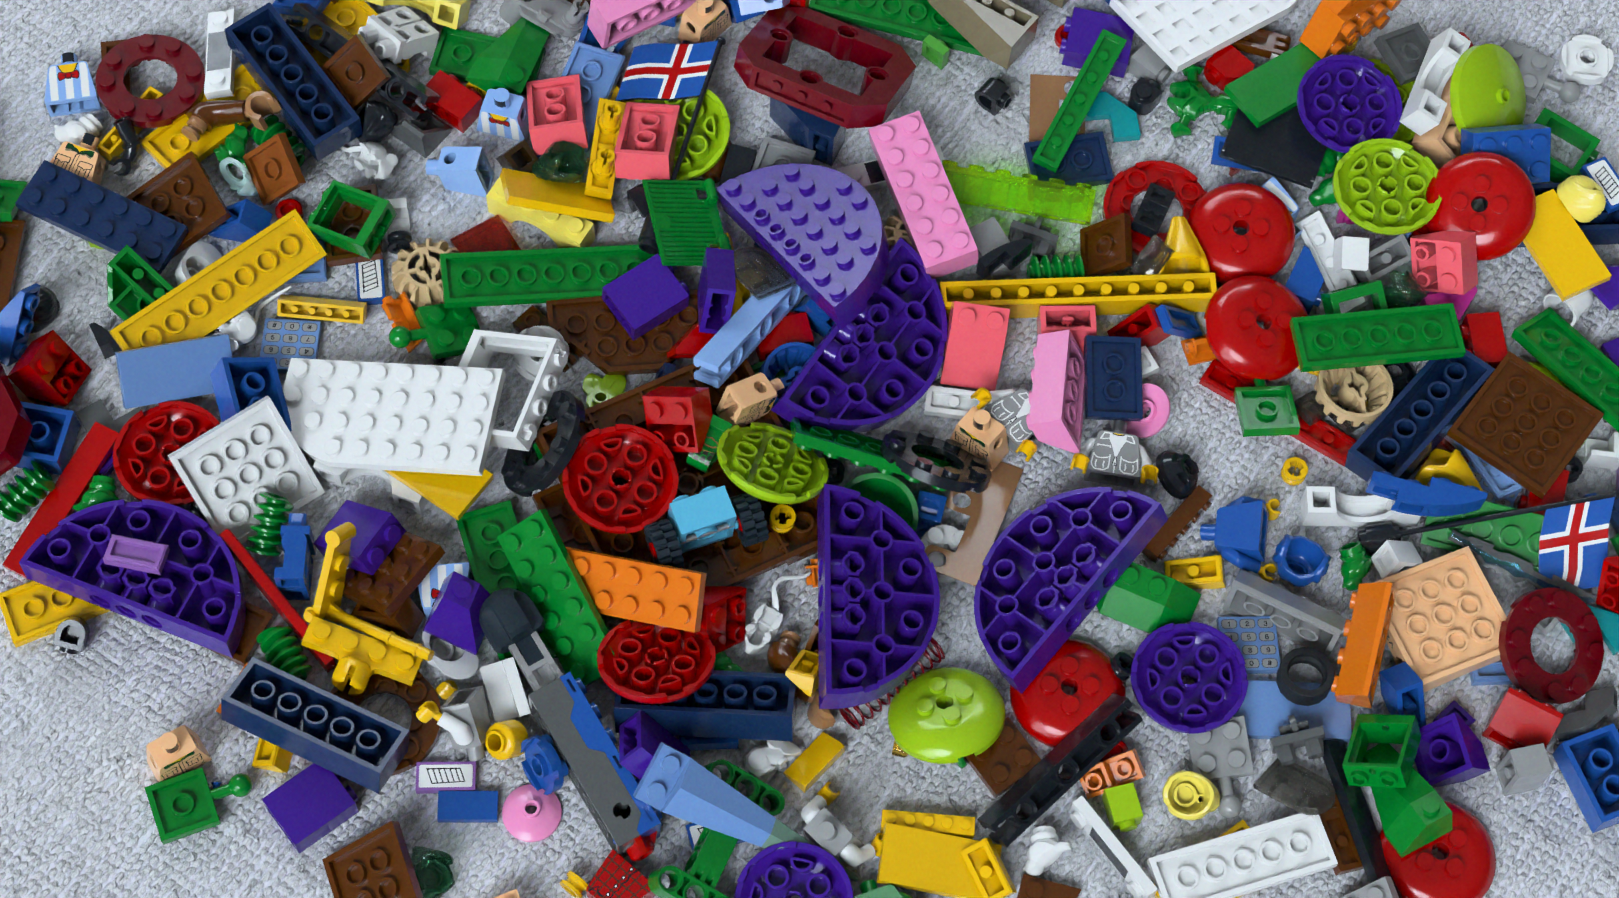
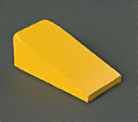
M1221 555L1164 561L1165 575L1176 579L1191 589L1226 588L1224 561Z

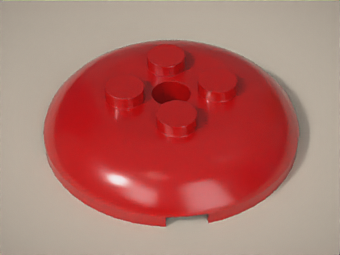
M1470 152L1457 156L1438 170L1436 178L1433 177L1427 187L1426 200L1428 203H1435L1439 195L1442 198L1436 214L1427 223L1430 233L1440 231L1476 232L1477 261H1488L1510 253L1522 243L1533 225L1536 213V196L1532 183L1526 173L1515 162L1500 154ZM1475 199L1487 201L1488 206L1483 212H1476L1472 209L1471 206Z
M1230 183L1219 186L1206 193L1197 201L1187 219L1206 255L1210 273H1215L1216 281L1222 284L1242 276L1272 278L1286 265L1294 248L1295 225L1290 211L1278 196L1258 185ZM1234 228L1247 229V233L1239 235L1234 232Z
M1242 276L1223 284L1209 300L1204 315L1207 329L1205 335L1213 354L1233 373L1250 380H1277L1287 376L1299 366L1289 322L1293 317L1308 316L1299 298L1280 282L1263 276ZM1257 322H1263L1264 329L1259 327Z
M183 401L158 403L159 406L144 412L141 410L125 423L116 438L113 448L114 469L124 489L142 502V499H148L175 506L186 505L194 502V499L171 461L167 462L166 459L169 454L220 423L206 409L192 403Z
M615 424L612 427L596 428L581 437L562 475L565 497L576 515L596 529L616 534L641 531L644 529V526L658 522L668 512L669 503H672L675 499L679 481L674 456L667 445L652 432L630 424ZM623 478L627 483L616 486L613 480Z
M630 620L620 623L608 632L601 641L597 652L598 671L606 685L626 699L645 704L669 703L691 695L707 682L716 663L715 645L713 646L709 639V634L702 627H700L699 632L694 633L639 621L631 623Z
M1068 638L1022 694L1010 685L1011 708L1021 727L1037 741L1055 748L1113 693L1126 697L1125 683L1114 673L1110 664L1111 657L1089 642ZM1061 687H1074L1076 693L1066 694L1062 691Z
M1444 801L1452 811L1453 830L1402 858L1385 837L1382 828L1379 836L1384 857L1402 898H1483L1495 876L1496 854L1487 830L1472 813L1459 805ZM1438 848L1443 853L1445 859L1439 860L1435 858L1432 850Z

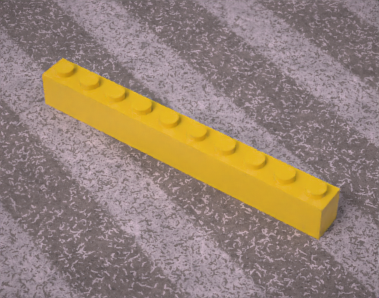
M1215 273L947 281L940 282L939 289L944 301L947 321H949L952 301L1010 309L1009 318H1037L1040 306L1095 305L1096 316L1133 314L1148 303L1158 306L1163 304L1190 312H1205L1209 300L1217 291Z

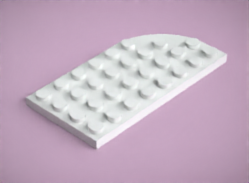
M1110 0L1109 6L1175 73H1178L1287 15L1293 10L1299 0Z
M291 358L283 386V393L291 420L292 431L290 433L305 454L327 466L482 476L506 373L503 369Z

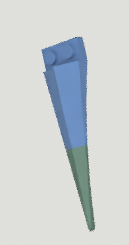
M663 742L660 743L633 794L636 799L663 813L765 849L772 845L789 841L812 844L694 759ZM843 866L850 879L859 880L856 874Z

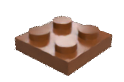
M286 133L276 134L243 156L263 206L273 204L306 183Z

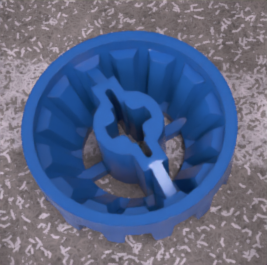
M801 342L783 344L773 350L759 369V373H764L767 379L771 381L783 369L785 376L780 378L786 390L791 383V379L795 378L816 348ZM779 396L776 397V400H775L773 406H774L775 403L778 401Z

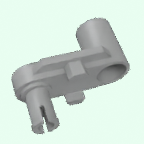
M504 0L499 12L502 19L509 24L514 25L523 17L555 36L562 35L572 38L582 29L584 25L583 17L589 11V4L586 0L582 6H579L582 0H574L573 4L567 0Z

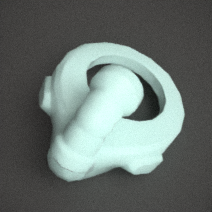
M227 157L220 162V173L231 186L230 190L236 191L237 195L254 197L258 195L250 172L240 161ZM229 163L239 167L243 173L242 180L235 178L228 169Z

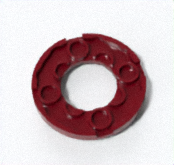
M143 34L127 39L113 47L100 62L95 82L99 100L112 117L119 119L128 116L134 127L158 128L173 124L172 120L184 114L187 116V112L200 103L204 95L205 70L198 54L183 41L165 35ZM144 60H160L174 68L177 73V82L173 90L163 97L141 99L127 91L124 85V77L131 67L138 66Z
M1536 589L1517 598L1510 606L1512 609L1506 621H1502L1499 632L1500 658L1508 678L1517 689L1525 691L1532 699L1540 703L1563 704L1580 698L1594 685L1602 667L1604 645L1597 618L1584 601L1575 594L1563 589ZM1547 617L1557 618L1561 623L1566 624L1575 639L1576 649H1574V652L1576 653L1574 659L1570 661L1568 669L1560 674H1551L1542 670L1535 662L1531 652L1530 639L1533 629L1541 620Z

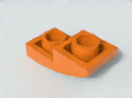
M1134 748L1098 762L1080 779L1087 799L1103 794L1107 788L1128 784L1144 778L1146 773Z

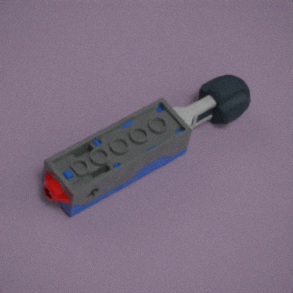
M504 588L494 591L484 601L480 609L479 622L482 631L495 652L500 654L511 652L534 691L528 695L530 712L542 733L548 734L552 738L554 749L559 758L564 760L568 766L570 780L612 850L614 849L623 858L629 855L630 859L635 862L643 860L653 853L656 839L660 837L661 819L663 818L660 810L633 796L640 779H634L632 773L619 763V752L615 745L617 740L609 727L604 729L600 721L602 715L594 702L589 704L585 696L587 690L579 677L574 679L571 672L563 675L539 637V634L543 632L546 622L535 603L527 594L516 589Z

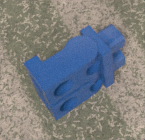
M289 513L288 525H281L280 534L282 537L284 562L283 567H275L274 580L277 588L287 600L310 601L313 574V558L311 555H316V547L313 544L315 540L311 527L307 525L308 517L305 513Z

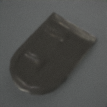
M745 247L734 251L735 277L758 301L796 285V280L763 249Z
M1278 758L1253 784L1254 789L1306 815L1325 813L1335 803V789L1332 783L1296 763L1282 766Z

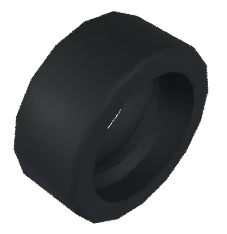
M1300 647L1291 650L1284 656L1277 671L1276 683L1280 693L1287 700L1297 705L1311 706L1320 703L1327 697L1334 682L1335 670L1331 660L1324 653L1314 648ZM1304 663L1315 667L1322 675L1320 687L1306 690L1296 686L1289 678L1291 666Z

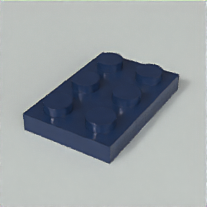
M1103 131L1076 135L1056 173L1032 162V158L1042 140L1026 142L1023 145L1034 195L1110 184L1112 179H1114Z
M1086 335L1084 337L1085 419L1141 421L1143 419L1141 338Z

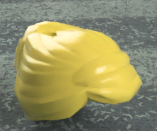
M1574 175L1568 177L1557 186L1559 199L1573 218L1581 223L1592 221L1605 209L1606 198L1605 194H1603V188L1592 178L1584 175Z
M1183 770L1175 772L1168 777L1162 791L1163 801L1167 805L1168 811L1183 820L1195 821L1201 819L1220 806L1221 797L1215 785L1203 775L1193 771Z

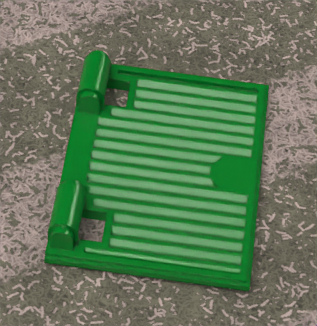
M708 178L705 181L642 180L662 266H702L706 247H720V249L732 250L729 237L723 231L717 207L719 197L712 178ZM696 191H706L707 198L698 199Z

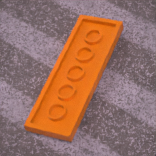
M566 547L599 614L694 633L700 631L707 573Z

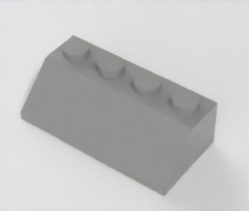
M1242 569L1238 573L1222 608L1239 617L1270 616L1271 622L1276 625L1277 635L1303 647L1314 648L1324 653L1327 657L1330 656L1346 622V618L1342 617L1337 611L1325 609L1314 604L1308 597L1297 596L1280 584H1272L1263 580L1258 574L1250 571L1246 572Z

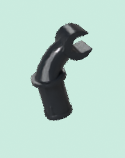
M128 116L113 122L123 142L122 148L125 149L122 156H115L109 162L112 166L122 162V168L114 172L118 176L129 174L131 165L138 156L140 143L143 141L141 137L137 136Z

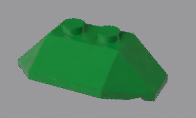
M128 245L107 264V306L123 321L174 289Z
M1132 562L1098 602L1096 607L1099 613L1106 617L1151 634L1167 624L1173 623L1174 625L1190 622L1201 594L1176 579Z

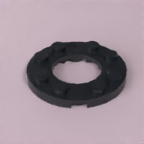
M565 390L553 392L539 429L545 427L544 423L547 421L555 422L557 420V433L551 442L548 452L536 464L531 466L527 464L531 455V449L529 451L507 450L501 474L509 490L522 497H531L533 491L538 489L541 491L545 490L562 473L571 460L581 439V435H579L580 423L585 422V408L580 398Z
M892 430L884 436L880 447L882 456L889 463L896 461L895 464L901 468V472L919 481L945 490L966 493V491L974 488V491L977 493L983 492L987 489L992 476L990 469L987 467V461L962 449V445L952 439L940 440L935 438L934 434L925 430H919V433ZM921 449L925 450V455H936L943 461H946L948 457L952 460L951 465L953 467L945 466L943 468L933 465L931 460L918 457L916 454Z

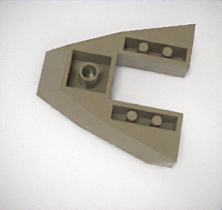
M927 0L985 58L1005 69H1008L1035 39L1039 16L1009 0ZM1069 0L1047 1L1062 8Z

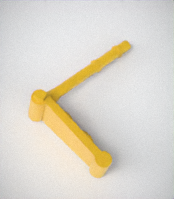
M345 522L328 531L325 535L327 548L314 604L305 609L304 620L310 623L312 617L315 616L338 622L381 640L388 646L392 645L411 653L414 657L431 661L434 651L424 647L421 643L412 642L396 635L393 631L389 632L354 617L340 608L346 570L349 564L351 539L356 536V528L352 523Z

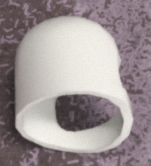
M1554 288L1543 299L1545 310L1549 307L1554 310L1562 302ZM1590 289L1563 301L1570 307L1573 313V321H1566L1572 327L1579 321L1581 313L1587 312L1592 307L1594 296Z

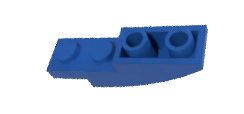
M1373 471L1365 490L1367 493L1393 500L1392 511L1432 517L1454 516L1479 510L1488 496L1487 492L1480 491L1475 486L1459 485L1443 477H1432L1426 486L1417 480L1398 478L1386 471Z

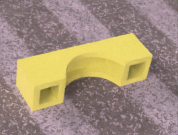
M364 0L380 6L403 5L413 7L427 13L433 23L455 30L468 21L471 0Z
M500 177L486 195L488 212L511 224L514 221H524L536 226L545 232L558 248L590 247L595 241L594 223L585 218L508 205Z

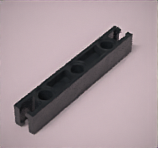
M295 3L292 8L293 11L300 12L308 19L306 26L303 25L304 22L301 20H294L291 17L286 20V24L295 35L329 59L354 36L307 3ZM321 28H322V30H323V35H322V37L320 36V29H321ZM378 58L391 75V78L376 92L415 120L429 119L432 110L429 108L426 110L422 109L416 104V98L418 96L421 97L420 103L426 105L427 103H438L441 96L387 58L383 60ZM402 85L404 86V94H403V95H402V93H401V86H402Z
M1113 693L977 819L983 828L995 831V833L991 832L989 834L993 842L1008 847L1143 721L1139 713L1127 710L1133 706L1129 698ZM1063 765L1062 771L1059 774V769ZM1021 804L1020 811L1016 814L1017 807ZM1005 821L1003 825L999 828L998 825Z

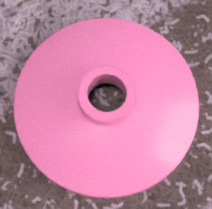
M1145 383L1142 384L1143 419L1141 421H1125L1127 423V433L1136 435L1138 438H1148L1157 434L1165 426L1170 415V400L1165 391L1154 384ZM1151 409L1150 415L1146 417L1147 411Z
M531 784L520 786L512 791L506 798L502 809L503 822L508 832L515 838L525 842L541 841L552 835L558 828L562 817L561 804L556 794L553 792L545 795L544 789L537 791ZM528 806H535L537 808L536 812L533 814L527 813L526 808Z

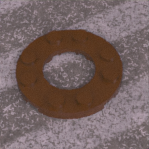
M419 671L412 686L380 674H373L364 692L359 695L348 694L351 685H349L351 680H348L343 692L335 688V686L330 693L357 706H360L365 699L382 693L397 695L407 702L412 715V722L409 728L408 752L391 776L412 769L416 766V762H422L434 748L441 732V726L437 725L438 721L434 718L427 723L421 722L416 717V712L419 711L418 708L426 701L435 702L440 713L441 705L435 689Z

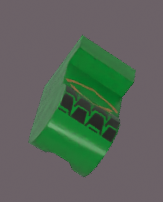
M713 414L702 451L699 453L689 452L686 463L708 473L714 462L718 459L717 445L721 435L728 428L730 429L733 424Z

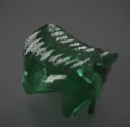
M557 141L553 142L540 158L534 162L532 172L537 177L552 182L578 183L584 179L590 159L589 157L586 160L584 159L585 148L575 143Z
M1397 270L1390 273L1391 284L1383 285L1388 309L1413 307L1427 297V293L1422 290L1409 271H1406V275Z
M423 846L412 848L411 861L423 898H441L455 884L453 873L450 869V865L454 862L453 857L444 851Z

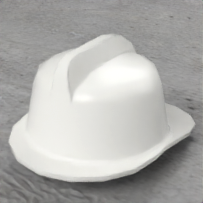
M194 243L175 270L174 276L177 284H182L221 258V253L209 243Z
M422 632L423 646L434 651L432 660L427 661L428 664L438 668L444 675L452 679H469L476 673L479 667L477 655L427 632Z

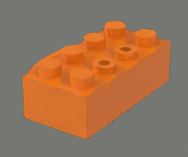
M1322 0L1299 41L1321 59L1331 54L1341 55L1347 45L1351 46L1360 36H1367L1374 27H1377L1379 30L1383 29L1390 20V17L1387 15L1388 10L1393 11L1400 4L1401 0Z

